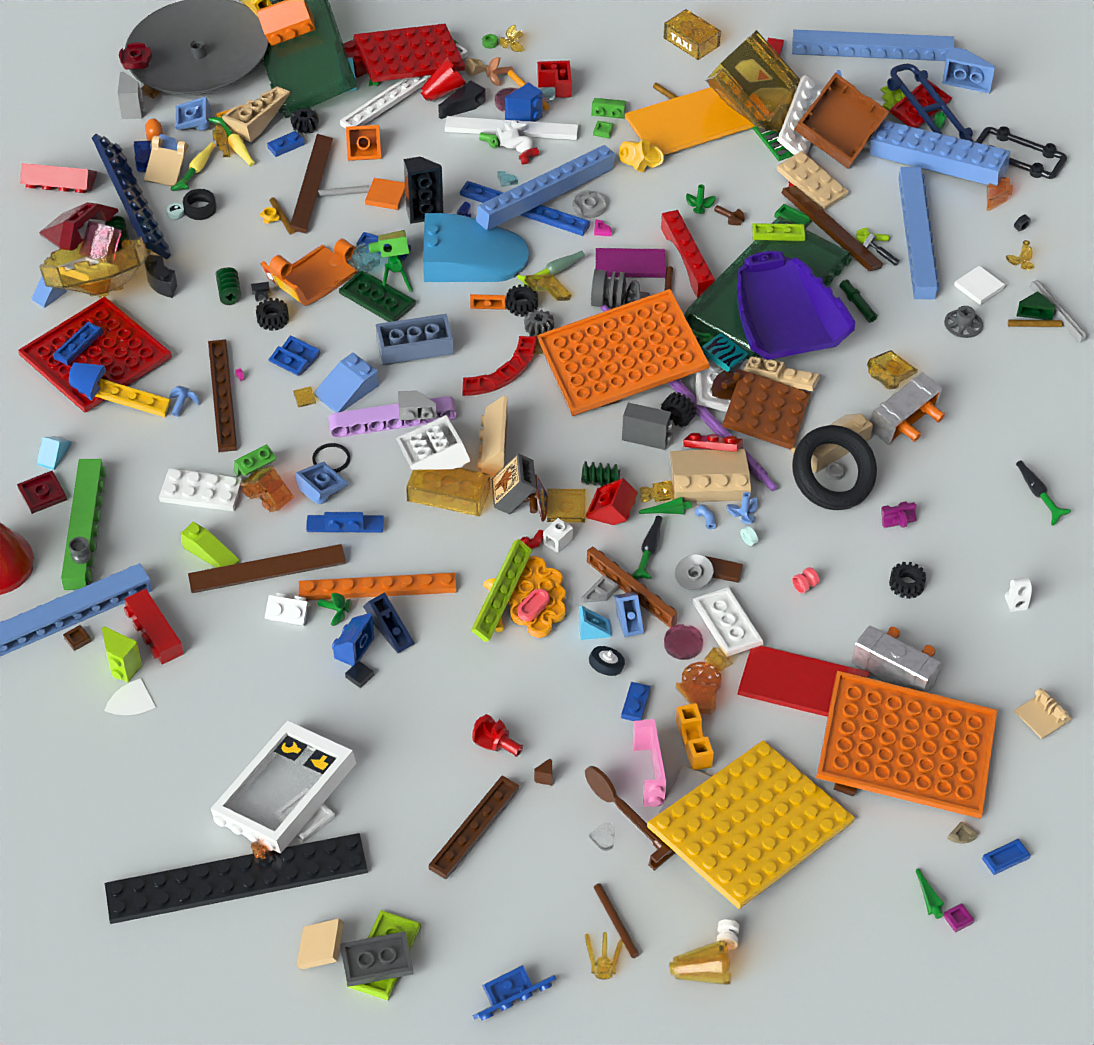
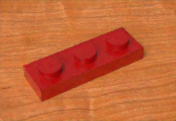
M690 433L683 440V447L737 452L743 446V439H736V436L719 437L716 434L702 436L700 433Z

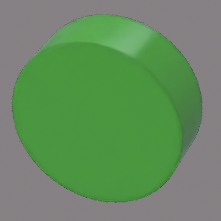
M487 34L482 38V45L488 49L498 46V37L494 34Z

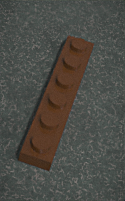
M502 775L430 862L429 870L447 879L518 792L519 785Z

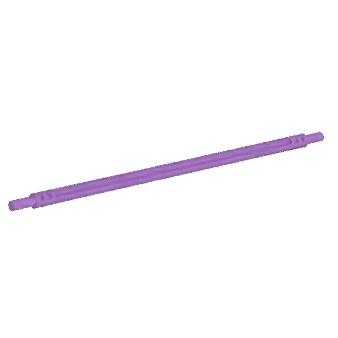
M604 304L601 310L605 312L610 310V308ZM679 379L668 382L676 392L681 393V396L685 394V398H690V402H694L695 405L693 407L697 409L696 414L719 437L732 436L705 406L696 404V397ZM745 450L749 470L759 481H763L771 491H775L777 485L767 476L768 473Z

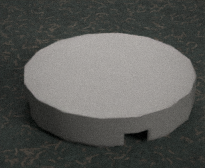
M590 190L582 191L573 200V210L581 217L595 218L606 211L607 201L601 193L597 192L596 194Z

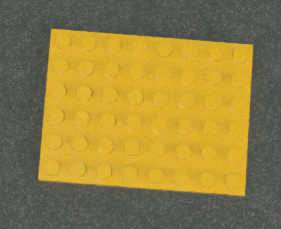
M762 740L648 821L647 827L740 909L851 825L855 817L768 743Z

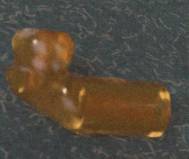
M258 841L251 843L254 856L257 859L259 857L264 859L266 853H268L267 846Z

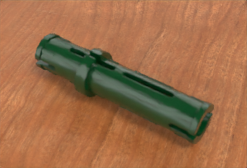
M848 279L843 280L839 287L847 295V299L850 302L852 301L869 323L875 321L878 315L862 298L860 291L855 289Z

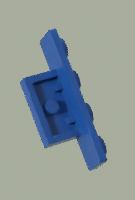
M324 512V515H308L306 531L382 533L384 516L363 515V512Z
M523 965L482 985L491 1006L472 1016L474 1019L481 1018V1021L488 1019L494 1015L492 1011L498 1008L501 1011L513 1006L512 1001L518 998L523 1001L533 996L532 991L538 988L540 991L551 987V982L556 980V977L553 975L532 985Z

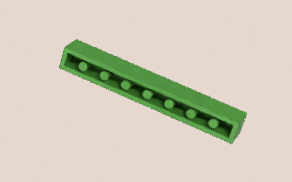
M79 459L61 575L64 590H77L92 582V571L90 569L94 567L93 552H96L95 536H98L97 522H100L101 518L99 507H102L103 503L101 492H104L105 484L103 478H106L107 474L106 466H103L102 459ZM75 537H84L88 540L91 559L84 564H77L72 560L69 542Z

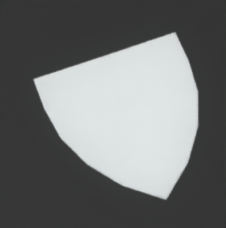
M141 678L124 685L115 692L108 701L104 711L116 715H136L154 709L156 706Z

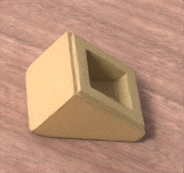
M467 58L465 61V71L470 76L486 71V66L480 59Z

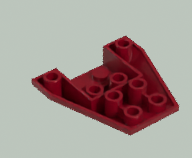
M87 202L62 213L39 233L59 249L73 251L83 242L77 229L82 228L85 222L89 219L110 221L119 211L114 207Z

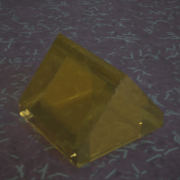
M713 647L705 657V661L716 673L733 664L732 660L726 657L724 652L717 647Z

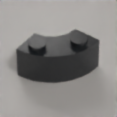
M145 254L144 264L149 285L157 293L173 298L177 288L175 270L164 266L163 256Z

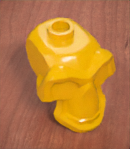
M645 139L640 142L624 141L620 145L618 155L623 163L633 166L639 172H644L646 166L654 168L661 165L664 160V153L656 145L650 147L649 140Z

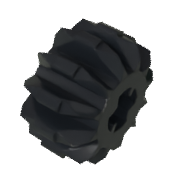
M305 107L293 111L290 119L293 129L298 131V133L304 132L305 134L306 132L312 133V130H317L319 123L316 111L311 108L306 109Z

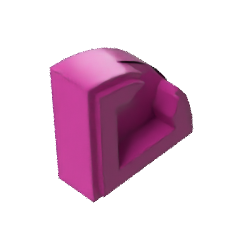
M595 219L594 235L611 236V227L604 224V221Z

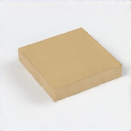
M334 919L304 926L296 966L302 970L338 962L344 922L340 919Z

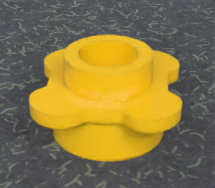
M267 207L260 213V217H263L266 224L280 219L276 209L273 207Z

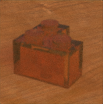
M273 466L254 471L240 483L244 494L250 499L259 497L263 507L269 512L280 510L294 498Z

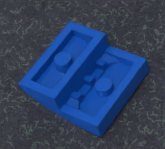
M290 335L282 347L278 346L268 360L299 376L313 364L321 353L319 349Z

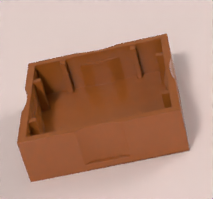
M835 72L817 99L797 123L794 130L848 169L890 111L872 98L862 94L854 85Z

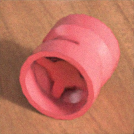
M811 567L806 568L802 571V574H797L792 578L794 587L800 593H805L809 590V587H814L820 582L818 574Z

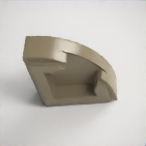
M960 822L949 834L948 839L955 843H969L978 837V833Z

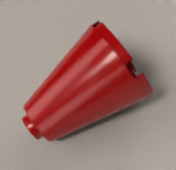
M446 58L422 86L421 89L423 91L421 95L426 101L428 99L433 101L461 88L466 82L450 60Z

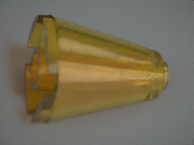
M719 940L673 957V962H669L670 973L675 975L676 979L722 985L731 984V973H727L729 971L730 959L725 940Z

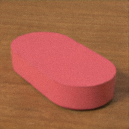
M543 589L532 591L518 606V617L523 621L534 620L548 606L549 593Z

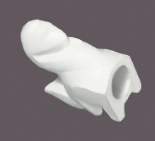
M512 120L510 125L505 123V131L496 128V136L500 141V146L509 149L516 148L521 153L533 148L531 138L519 136V132L526 129V124Z

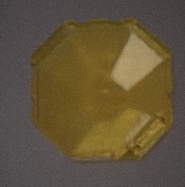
M107 234L98 236V242L89 243V240L85 239L73 251L56 250L50 254L51 257H47L44 260V264H41L39 268L46 287L87 294L91 297L98 295L101 298L108 296L111 291L122 290L124 288L123 285L143 264L152 252V249H146L142 237L139 236L133 241L130 239L123 240L121 243L123 249L116 251L112 235ZM83 257L99 261L98 264L90 265L89 260L74 263L75 269L67 271L65 266L58 267Z

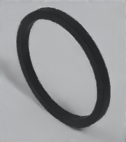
M324 444L314 451L312 461L316 465L315 457L322 449L327 447L342 449L347 454V460L343 466L333 469L336 473L344 470L350 462L349 451L340 444Z

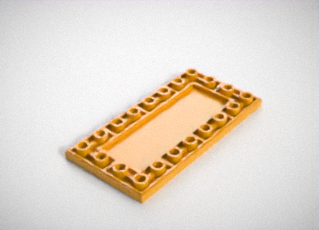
M735 80L720 84L734 100L743 91ZM712 87L625 113V119L641 140H649L650 147L658 146L664 155L756 126L729 107ZM717 90L719 94L729 103V105H731L732 103L728 100V98L722 92ZM755 94L742 106V110L752 121L758 124H763L768 118H772Z

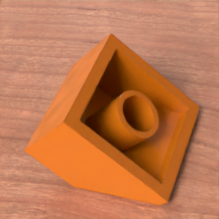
M379 125L346 127L348 161L381 159Z

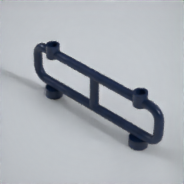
M909 63L901 64L891 69V78L887 81L889 90L895 91L900 88L933 132L943 134L927 113L941 109L958 130L959 137L974 142L972 139V129L970 127L964 128L927 81L928 73L926 70L920 71L916 66ZM904 70L912 71L915 80L924 86L936 103L922 107L897 75V72Z

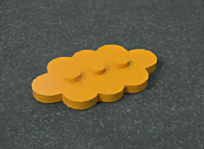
M529 557L508 601V604L512 606L510 609L511 620L518 625H526L528 633L538 638L549 635L552 631V623H558L566 616V606L564 604L566 591L562 587V573L555 568H547L545 561L541 557ZM536 589L547 591L549 593L548 606L534 620H521L518 617V606Z

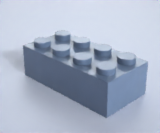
M447 314L376 324V338L382 365L454 354L453 337Z

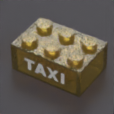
M685 9L664 23L663 38L699 60L720 46L721 30Z

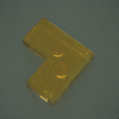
M552 274L526 275L524 279L534 291L547 290L556 301H567L572 296Z

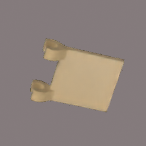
M153 136L152 150L144 181L173 186L178 183L184 156L188 151L189 145L184 141H179L177 151L161 148L164 140L159 136Z

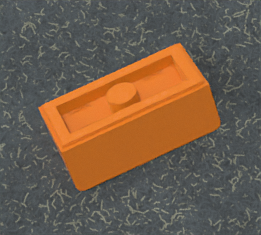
M470 294V309L506 310V295Z

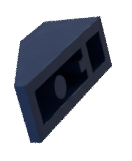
M385 592L368 601L363 606L366 613L373 615V624L397 654L415 644Z

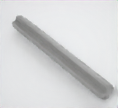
M1038 280L1032 281L1030 288L1034 292L1038 291L1055 305L1054 315L1059 320H1062V324L1078 342L1085 341L1087 334Z

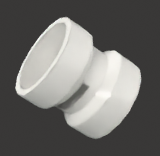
M729 919L719 921L717 928L719 935L716 937V945L726 950L737 948L739 923Z

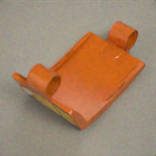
M342 238L334 246L333 250L335 253L321 245L293 264L281 255L273 257L270 266L265 261H262L260 264L269 280L306 306L331 293L357 273V270L347 263L355 255L356 247Z

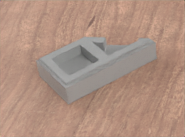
M603 575L581 597V602L607 601L619 589V584Z

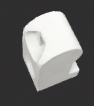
M1028 577L1011 580L1010 589L1006 592L1005 598L1011 612L1025 610L1029 607L1032 586Z

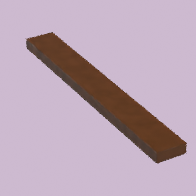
M320 134L316 135L290 224V228L306 234L333 141L331 137Z
M790 186L783 188L781 193L789 201L810 217L817 226L868 271L882 268L883 263L798 187Z
M226 339L208 341L218 452L237 451Z
M342 544L191 572L188 573L191 593H197L346 564Z

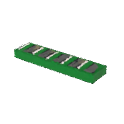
M757 126L752 127L778 161L793 156L788 149L777 141L779 137L777 132L758 128Z

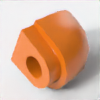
M149 119L145 124L146 137L152 143L153 136L163 134L162 125L157 119Z

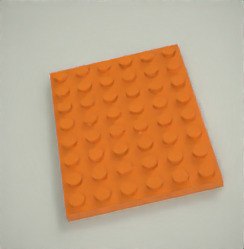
M671 289L536 335L537 341L572 416L709 368V363Z
M837 671L816 778L981 819L997 710Z

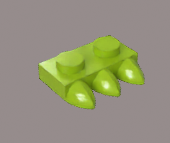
M884 86L880 89L884 93L881 97L885 101L883 107L889 111L905 97L900 88L891 91L888 86Z

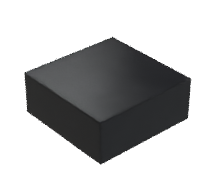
M360 661L355 663L345 673V678L359 688L374 676V671Z

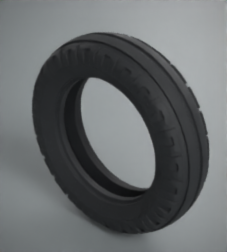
M837 425L818 427L807 433L800 440L794 451L792 470L795 482L802 494L819 507L829 510L852 508L864 501L874 487L877 477V464L874 453L866 440L849 428ZM836 444L851 453L858 467L857 481L852 489L836 492L825 488L817 481L812 472L811 458L818 446Z

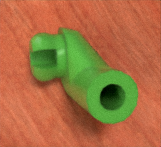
M480 133L479 140L488 142L491 148H497L500 145L496 135Z

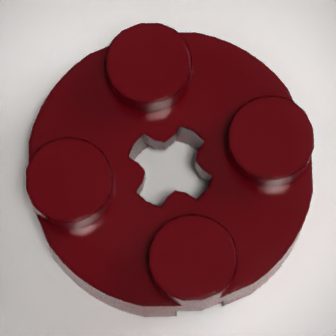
M135 42L128 44L126 49L123 50L122 48L119 51V59L126 70L144 69L149 66L152 53L149 46L146 47L144 43Z

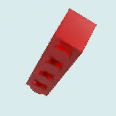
M146 589L124 598L126 607H124L125 614L128 618L131 617L133 619L132 623L136 631H141L143 642L145 645H150V651L154 659L158 658L163 665L184 655L181 641Z

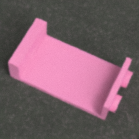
M655 719L634 721L633 750L650 749L655 779L645 780L643 806L657 807L665 802L666 777Z

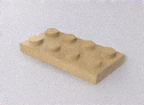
M803 151L795 154L777 167L779 173L794 186L798 187L822 210L828 209L848 195L849 191Z

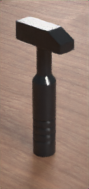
M870 233L863 246L866 249L869 246L873 247L877 253L896 266L900 260L884 248L873 243L876 236Z

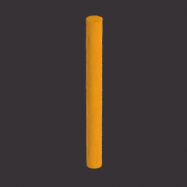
M512 70L508 71L507 75L520 87L526 84ZM544 100L542 101V108L547 111L550 106Z

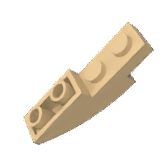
M751 356L744 367V371L808 391H813L820 380L817 373L785 368L784 362Z

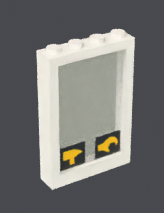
M287 721L212 806L211 811L215 823L219 826L230 828L235 834L246 836L254 843L258 842L264 845L270 851L274 850L282 853L356 765L353 750Z

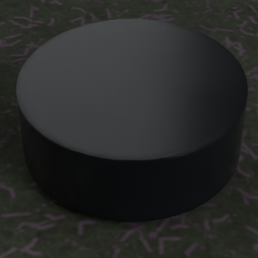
M1026 214L1020 216L1014 223V228L1017 231H1023L1030 224L1031 219Z

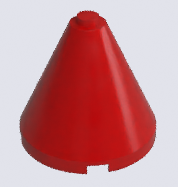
M0 522V595L17 589L29 578L33 571L34 555L26 539Z

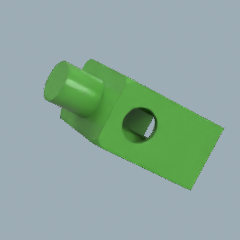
M405 230L379 235L378 242L368 243L370 254L381 252V257L409 254Z

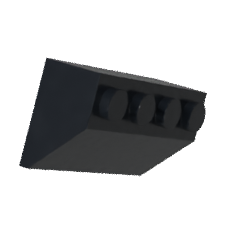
M421 156L404 159L406 211L410 224L425 222V213H444L442 166Z

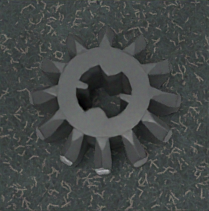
M534 309L533 312H528L524 319L525 330L530 336H536L553 330V315H550L549 311L543 312L542 309L540 311Z

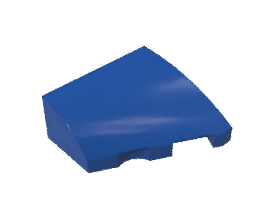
M74 362L69 373V384L74 389H78L81 394L84 393L89 400H93L100 390L98 382L106 372L104 365Z

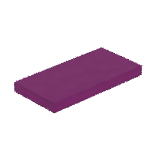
M596 248V269L607 270V277H611L613 271H616V277H619L620 272H625V277L665 278V249Z

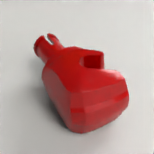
M485 714L476 720L472 732V740L476 745L496 752L503 748L515 757H518L523 750V745L509 738L510 732L500 719L496 723L490 715Z

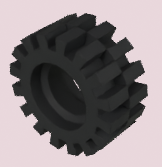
M521 284L518 287L513 286L506 294L507 310H510V313H514L515 316H518V314H520V317H524V314L527 316L528 312H533L534 309L537 310L538 292L536 293V289H533L532 286L527 288L526 284H524V287H521ZM525 299V300H528V301L519 302V301H517V300Z
M269 298L270 301L264 299V303L259 302V305L256 306V317L260 327H263L265 330L269 328V331H272V328L278 330V327L282 329L284 325H287V321H289L288 307L283 300L279 301V298H275V300ZM269 313H277L273 316L267 315Z
M676 392L671 393L661 404V410L671 412V420L674 421L675 426L679 424V427H685L695 417L697 409L693 407L695 405L694 402H690V398H685V394L681 396L680 392H677V394Z
M902 562V565L900 563L896 564V567L892 568L889 581L891 591L895 590V595L900 593L901 598L906 595V599H910L911 595L913 598H916L917 594L920 595L924 590L926 573L923 572V568L920 567L918 569L919 565L915 563L913 566L912 562H909L908 565H906V562ZM909 577L915 582L906 583L900 578Z

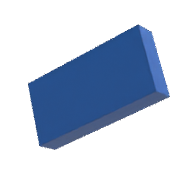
M1016 839L984 854L982 860L993 875H996L1030 859V853L1022 842Z

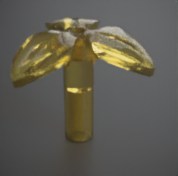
M516 25L510 26L506 31L507 38L501 37L499 39L500 46L507 48L510 44L511 50L515 52L524 51L521 43L516 42L523 36V32H517Z
M1024 240L1020 257L1007 255V261L1015 266L1021 264V269H1033L1034 265L1031 262H1027L1032 259V248L1029 247L1030 242Z

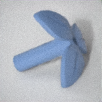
M176 386L172 389L170 398L178 397L172 411L173 416H179L186 398H190L197 405L200 404L197 395L192 391H188L189 388Z
M749 492L743 493L741 508L735 504L726 505L728 512L734 517L742 515L741 521L743 523L751 524L755 522L754 516L748 513L756 512L758 499L756 497L750 499Z

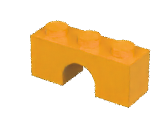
M697 703L677 707L675 721L691 769L700 770L712 767L714 753L708 736H703L702 718Z

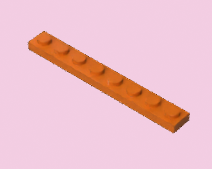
M455 573L299 581V597L306 598V601L332 599L331 593H339L345 599L377 597L384 592L387 596L456 593Z

